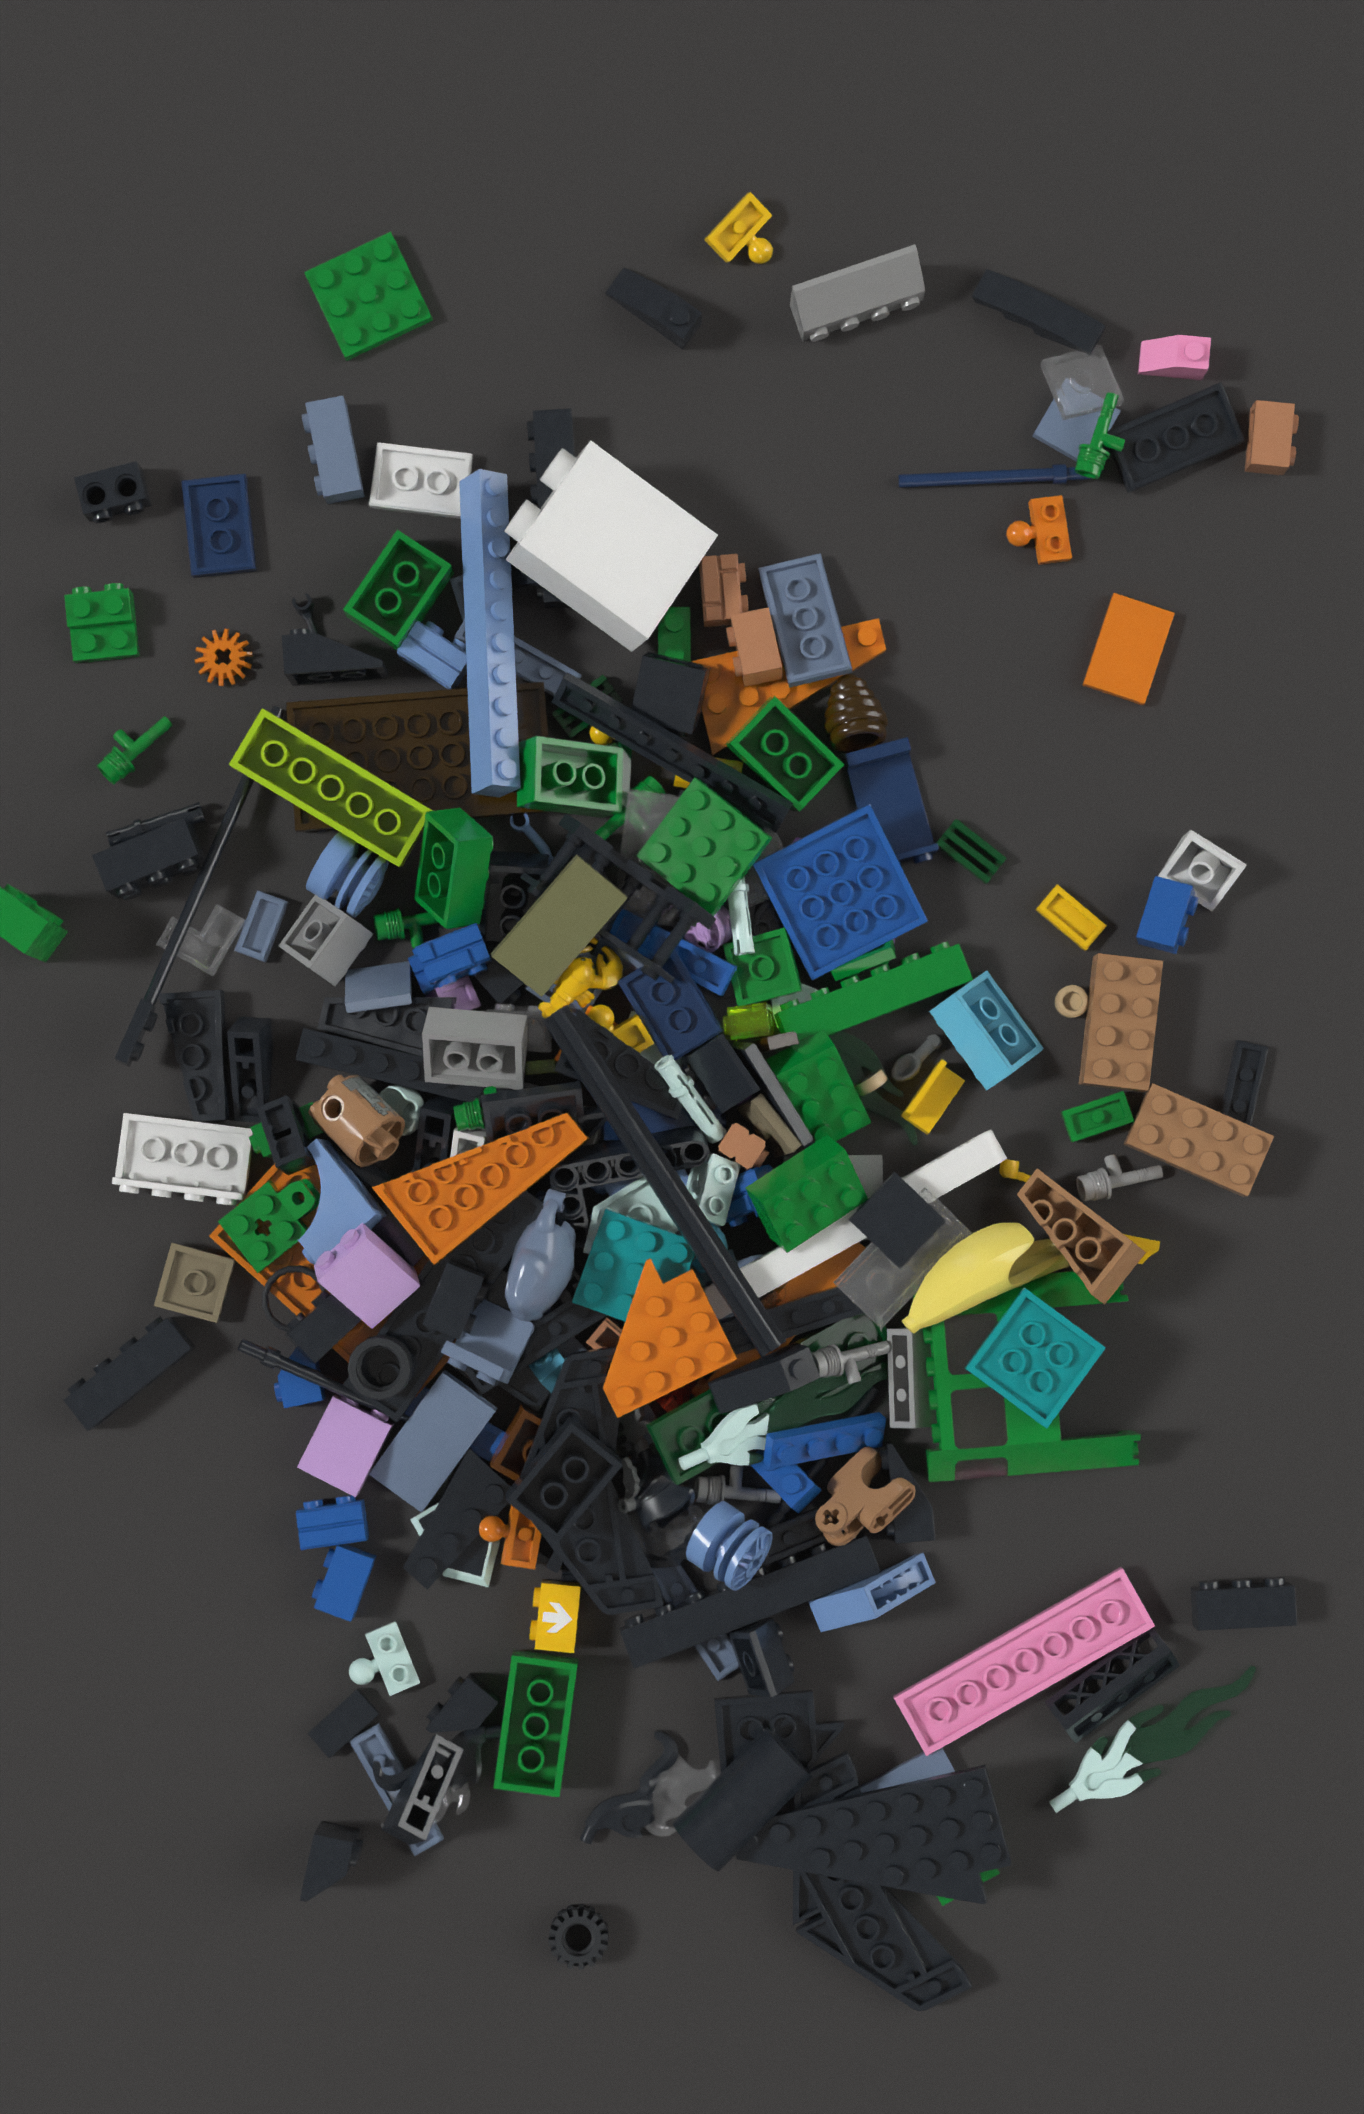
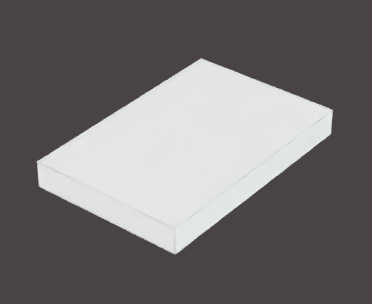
M377 442L369 502L370 508L461 519L459 481L471 474L473 454Z

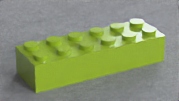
M263 708L229 763L231 767L398 867L404 865L422 835L426 812L433 811Z

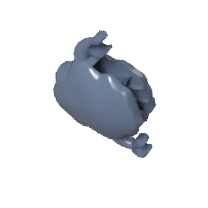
M548 1189L543 1209L537 1220L526 1227L518 1240L509 1267L505 1298L513 1317L520 1321H537L542 1318L543 1314L547 1315L550 1313L551 1306L559 1299L570 1281L574 1268L575 1230L566 1221L563 1222L561 1227L555 1224L556 1211L562 1213L565 1208L563 1201L566 1193L553 1189Z

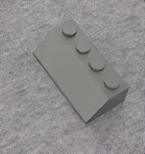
M914 244L793 285L790 308L802 341L811 339L812 342H816L828 337L829 332L840 328L843 332L858 327L861 321L870 318L872 321H878L889 316V312L899 308L902 311H908L919 306L920 301H923L925 286L916 245Z

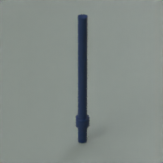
M1066 464L1052 465V468L902 474L898 476L899 488L1041 481H1052L1053 484H1066L1067 480H1087L1091 478L1077 474L1074 471L1075 467H1066Z

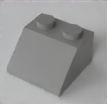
M314 895L278 946L336 987L341 978L346 975L353 961L366 947L373 933L328 901Z

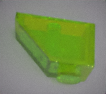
M766 1002L728 1007V1015L723 1016L725 1035H730L732 1041L759 1040L776 1035L772 1005Z

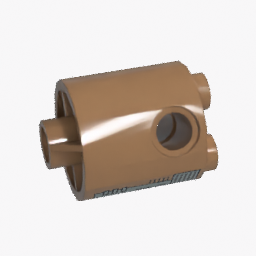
M337 1075L332 1078L327 1085V1092L309 1109L308 1113L313 1118L314 1123L360 1167L370 1166L379 1160L389 1158L398 1148L399 1139L405 1128L404 1118L360 1076L352 1075L344 1078L342 1075Z

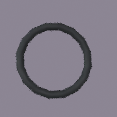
M301 1265L287 1266L276 1271L266 1281L262 1292V1308L267 1319L276 1328L286 1332L290 1328L273 1316L269 1307L268 1295L276 1280L287 1273L301 1272L311 1276L317 1282L315 1271ZM317 1282L321 1291L326 1289L319 1282Z

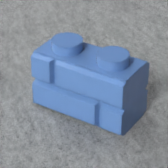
M417 621L398 648V657L446 689H456L467 672L466 644L456 638L453 642H450L442 636L444 631L430 621L426 625Z

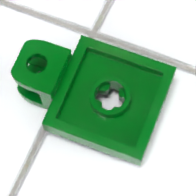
M307 1178L295 1181L281 1191L277 1189L272 1181H268L218 1222L255 1271L260 1273L299 1242L298 1240L308 1230L301 1219L305 1218L319 1206L321 1193L311 1180ZM300 1192L303 1193L305 1197L304 1201L300 1199ZM259 1219L263 1222L267 1220L271 1222L272 1225L269 1227L271 1233L268 1236L265 1233L260 1234L257 1228L259 1225L257 1222Z

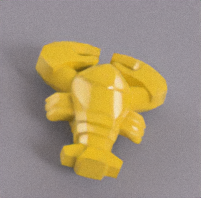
M594 936L590 943L596 945L598 943L597 938ZM588 945L581 951V953L589 952L593 948L590 945ZM603 946L601 950L606 955L608 963H605L603 955L598 953L596 959L598 975H595V968L591 958L582 957L574 959L555 981L554 984L556 986L553 989L550 1002H541L538 1009L542 1011V1016L546 1019L560 1008L573 1003L574 1000L578 1002L581 1008L586 1007L595 997L593 993L588 991L589 988L602 990L614 988L622 978L623 965L618 955L611 948Z

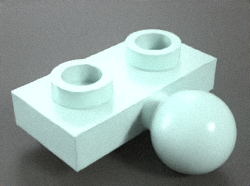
M396 1621L365 1633L375 1659L370 1661L366 1658H359L352 1662L349 1667V1676L354 1683L359 1685L367 1684L374 1678L375 1673L380 1671L390 1696L420 1683Z

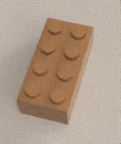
M1101 953L1093 956L1078 1085L1135 1092L1149 1091L1163 961Z
M1152 1083L1149 1086V1091L1146 1092L1124 1145L1242 1197H1248L1274 1136Z

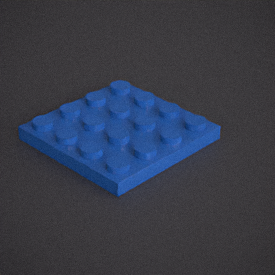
M870 804L771 853L753 864L811 980L928 921Z

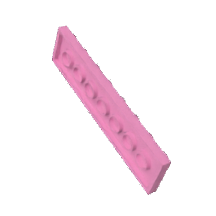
M1119 1567L893 1697L925 1755L928 1756L1155 1627L1123 1568Z

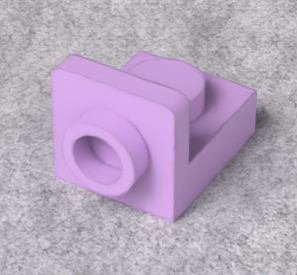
M469 976L461 978L449 986L435 988L425 996L457 997L454 1009L475 1010L481 1006Z

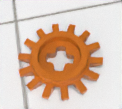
M224 629L222 637H219L217 631L213 630L214 640L210 641L203 636L201 640L207 645L206 648L196 647V651L203 653V657L194 659L195 664L204 663V667L198 672L200 675H203L208 671L210 674L207 682L212 683L213 679L217 677L219 678V686H224L225 678H229L231 685H234L236 682L233 676L238 674L242 679L246 677L241 671L242 667L251 669L252 664L245 662V657H252L253 653L243 650L244 647L249 645V642L246 640L238 643L237 640L241 635L238 632L232 638H229V629ZM219 649L222 652L231 651L229 655L231 662L228 665L224 662L220 665L216 664L218 657L215 653Z

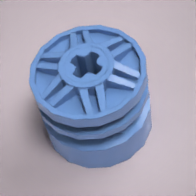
M338 832L328 843L314 865L306 883V889L323 900H327L337 890L339 893L336 898L335 907L342 909L349 902L346 913L355 918L366 905L370 904L379 891L389 861L379 856L373 862L375 853L369 849L358 859L356 856L360 844L343 833Z
M722 1501L713 1506L697 1525L689 1540L686 1557L687 1560L703 1571L709 1572L714 1569L715 1579L721 1582L724 1581L727 1587L737 1591L752 1579L764 1562L771 1547L772 1532L762 1526L759 1527V1523L750 1519L745 1522L744 1513L729 1503Z

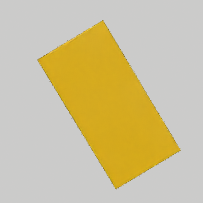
M1058 884L1035 909L1084 951L1089 948L1107 926Z

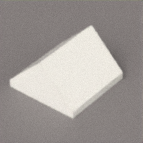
M1190 830L1183 835L1158 877L1192 885L1195 891L1194 896L1198 897V903L1213 911L1245 869L1246 864Z

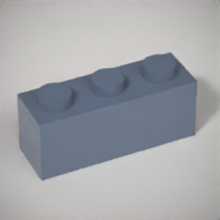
M344 396L305 403L307 413L302 414V421L305 433H311L313 445H308L311 464H317L319 476L314 477L317 495H323L327 504L365 497Z

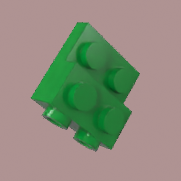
M111 583L104 585V591L92 592L91 587H76L72 589V594L64 595L67 627L70 629L72 656L75 663L140 657L134 596L129 588H124V585L121 583Z

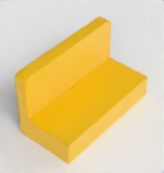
M943 1059L936 1064L901 1115L902 1118L927 1135L965 1082L964 1079L945 1067L948 1062Z

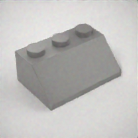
M437 1007L428 1008L422 1032L425 1082L478 1087L494 1086L496 1088L513 1090L523 1089L528 1044L527 1015Z

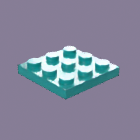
M606 1208L572 1302L626 1321L647 1259H652L664 1283L689 1271L695 1254L682 1235Z
M1023 1288L966 1365L965 1369L1047 1429L1106 1347L1026 1288Z

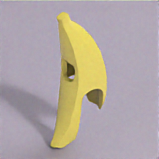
M1019 1223L993 1224L969 1235L937 1261L925 1276L913 1299L909 1315L902 1322L911 1333L915 1334L921 1328L942 1322L988 1299L1059 1269L1068 1268L1070 1266L1069 1262L1050 1239L1034 1241L1032 1234Z

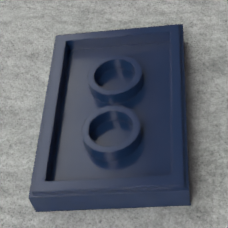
M246 474L182 480L191 576L196 578L257 571Z
M676 949L662 967L663 970L675 978L672 983L661 977L657 981L653 980L640 970L642 967L618 981L663 1057L672 1055L674 1060L678 1061L725 1031Z

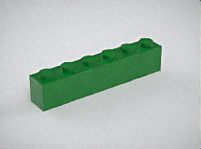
M947 941L931 947L932 954L920 958L919 954L915 953L900 959L902 965L891 970L888 964L870 971L872 977L860 981L858 975L840 982L841 989L830 992L829 988L826 987L810 993L812 1000L800 1004L797 998L781 1004V1011L774 1016L781 1034L794 1031L797 1034L798 1042L823 1029L828 1036L968 983L973 978L960 945L956 944L950 947Z

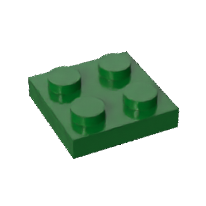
M785 928L752 936L755 949L753 954L736 956L734 955V942L723 944L726 960L738 966L731 979L738 1008L803 992L790 938Z

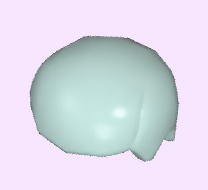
M392 1085L383 1089L380 1096L405 1120V1128L402 1135H411L418 1129L420 1108L424 1105L420 1093L415 1089L399 1085Z

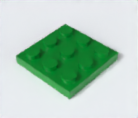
M391 232L304 272L346 361L433 321Z
M694 778L640 850L637 857L686 897L696 902L712 916H715L772 840V837L701 780Z

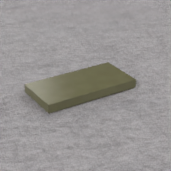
M576 854L495 948L491 956L542 997L626 901L627 896Z

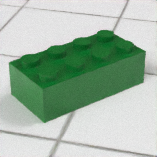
M520 1650L513 1651L494 1789L560 1797L579 1658Z

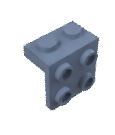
M484 1299L483 1303H480L473 1312L477 1319L471 1333L467 1334L464 1332L463 1337L457 1339L455 1344L446 1340L441 1353L450 1357L447 1363L463 1371L466 1370L467 1366L478 1370L479 1372L476 1377L489 1384L494 1385L496 1380L508 1384L534 1331V1324L532 1322L520 1321L513 1317L510 1311Z

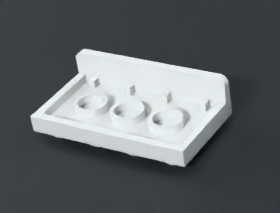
M124 1113L115 1177H112V1184L120 1185L119 1191L139 1194V1187L152 1189L151 1195L171 1198L173 1191L184 1193L185 1200L203 1202L205 1195L217 1197V1204L236 1206V1200H244L247 1192L252 1154L249 1136L253 1135L250 1128Z

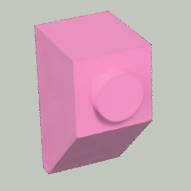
M1175 335L1142 341L1138 374L1202 380L1209 368L1211 338Z

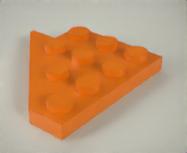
M652 1259L646 1260L603 1386V1390L617 1418L737 1360V1356L694 1269L663 1283Z

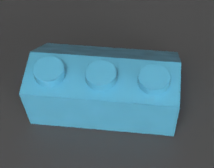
M987 970L929 1011L938 1026L955 1046L956 1051L963 1057L974 1072L975 1077L986 1090L1012 1074L1044 1049Z

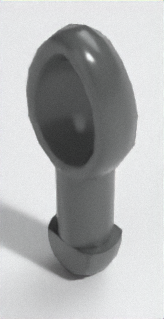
M930 1034L914 1053L902 1055L897 1059L892 1069L893 1080L905 1082L914 1078L920 1071L921 1063L935 1049L938 1050L940 1048L942 1038L937 1034Z

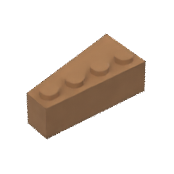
M1039 1169L1035 1170L1017 1193L1039 1225L1046 1231L1050 1240L1069 1262L1068 1264L1083 1281L1091 1295L1105 1305L1146 1252Z

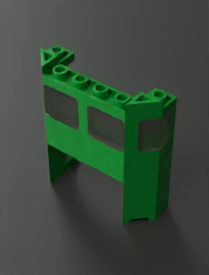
M1074 1271L1049 1273L988 1299L942 1322L923 1328L924 1344H930L931 1357H926L927 1377H933L934 1390L928 1391L930 1410H936L937 1423L931 1424L933 1443H939L936 1449H926L929 1482L1139 1465V1459L1134 1457V1455H1138V1444L1134 1441H1140L1141 1434L1132 1430L1118 1431V1434L1061 1438L1059 1413L1046 1429L965 1369L966 1365L1023 1288H1026L1051 1308L1102 1304V1302L1091 1295L1083 1281ZM1123 1282L1107 1303L1129 1301L1127 1294L1120 1293L1124 1289ZM921 1284L912 1285L913 1299Z

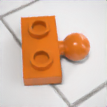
M1063 496L1031 499L1028 504L1032 526H1029L1024 521L1011 523L1006 532L1008 541L1016 547H1021L1028 544L1031 539H1034L1038 565L1070 561L1072 553Z
M511 1505L508 1524H504L497 1516H487L480 1522L479 1533L485 1541L496 1542L502 1537L505 1538L501 1564L535 1570L541 1533L531 1520Z

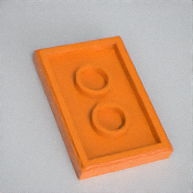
M1113 593L1082 685L1144 705L1175 613Z

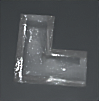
M216 904L201 932L191 926L189 927L177 957L214 977L246 920ZM173 916L171 917L156 945L166 949L178 919Z

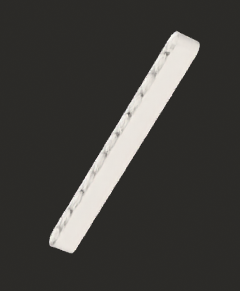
M990 1129L911 1172L902 1179L929 1203L1001 1163L1007 1157ZM863 1204L790 1252L786 1253L782 1248L777 1247L741 1267L740 1270L758 1298L867 1238L848 1220ZM713 1283L703 1288L718 1320L732 1313Z

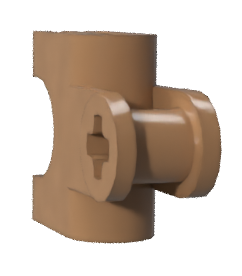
M872 1447L861 1449L828 1483L827 1490L833 1497L819 1508L815 1521L827 1541L832 1545H846L864 1527L871 1533L881 1531L915 1497V1486L904 1478L893 1479L883 1488H870L872 1478L881 1468L880 1454Z

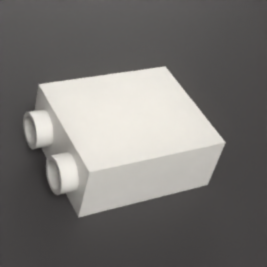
M590 441L577 457H574L562 448L540 478L541 482L553 490L540 509L526 499L504 530L505 533L518 541L506 560L633 652L650 637L718 535L594 442Z

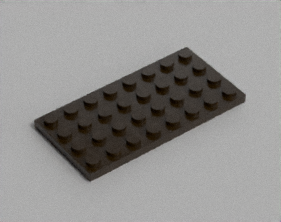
M544 682L516 684L518 742L535 736L549 738ZM468 688L286 702L287 723L433 811L460 807L471 818L551 812L517 807V790L501 797L472 794ZM293 804L296 832L334 829Z

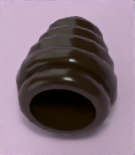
M854 674L839 677L838 682L831 687V696L828 699V707L825 712L824 732L832 748L840 753H850L882 744L887 736L888 718L882 709L880 701L875 698L873 691L868 688L865 680L857 678Z

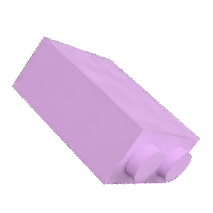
M361 1223L355 1229L347 1231L341 1238L340 1243L331 1251L321 1254L314 1265L317 1282L371 1329L420 1287L416 1270L364 1223Z
M334 1395L297 1468L356 1497L359 1495L394 1423L388 1421L389 1416L378 1410L371 1409V1411L360 1407L357 1402L343 1396Z

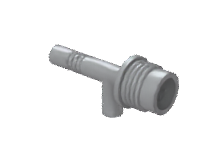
M1112 1154L1104 1158L1109 1176L1102 1167L1097 1171L1078 1176L1076 1184L1082 1201L1108 1200L1111 1198L1113 1188L1162 1178L1163 1171L1161 1166L1157 1165L1122 1173L1116 1154Z
M882 1341L841 1352L835 1344H830L825 1348L811 1352L820 1378L838 1377L845 1370L848 1383L853 1384L861 1381L856 1362L890 1353V1345L887 1341Z
M730 1466L729 1485H726L724 1475H708L707 1477L697 1476L694 1486V1501L705 1503L706 1505H716L724 1501V1498L780 1503L781 1497L772 1489L742 1487L743 1466Z

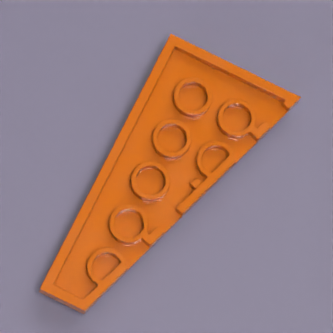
M879 618L841 627L852 672L886 651ZM737 651L691 661L711 667L701 711L712 756H715L727 747L725 743L769 697L776 696L790 710L813 694L830 686L843 675L789 688L780 655L782 679L744 687L742 676L736 677L732 658L738 657Z
M565 1113L372 1188L430 1261L436 1265L589 1138L570 1114Z

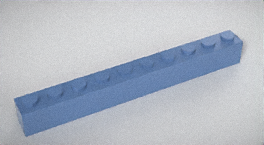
M478 469L459 481L472 794L501 797L520 788L511 563L506 560L510 554V536L504 532L509 524L507 474Z

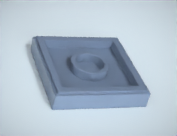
M1065 379L1032 437L1076 461L1079 445H1090L1104 401ZM1115 408L1108 431L1113 426L1121 410Z
M409 961L350 969L346 973L345 1006L347 1013L409 1005L412 1003V970Z

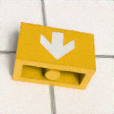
M542 1579L541 1587L534 1588L533 1607H539L538 1619L531 1620L529 1640H535V1649L574 1653L581 1594L580 1583Z

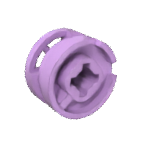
M721 906L714 916L716 921L710 929L697 923L695 927H690L684 936L685 939L701 947L698 945L700 942L705 945V948H701L710 953L714 952L733 936L729 911L724 906Z

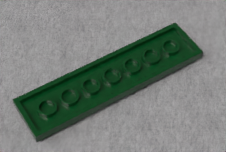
M878 1309L820 1327L795 1342L808 1346L811 1352L825 1348L830 1344H835L842 1352L887 1341V1328ZM888 1354L857 1361L856 1365L861 1381L888 1367ZM845 1370L838 1377L818 1378L793 1391L755 1403L757 1404L759 1414L750 1421L757 1419L765 1412L768 1413L767 1433H771L859 1382L849 1384ZM710 1389L646 1424L671 1480L676 1485L718 1463L710 1464L704 1461L686 1470H683L679 1463L680 1457L700 1449L701 1443L732 1412L729 1411L723 1414L718 1412Z

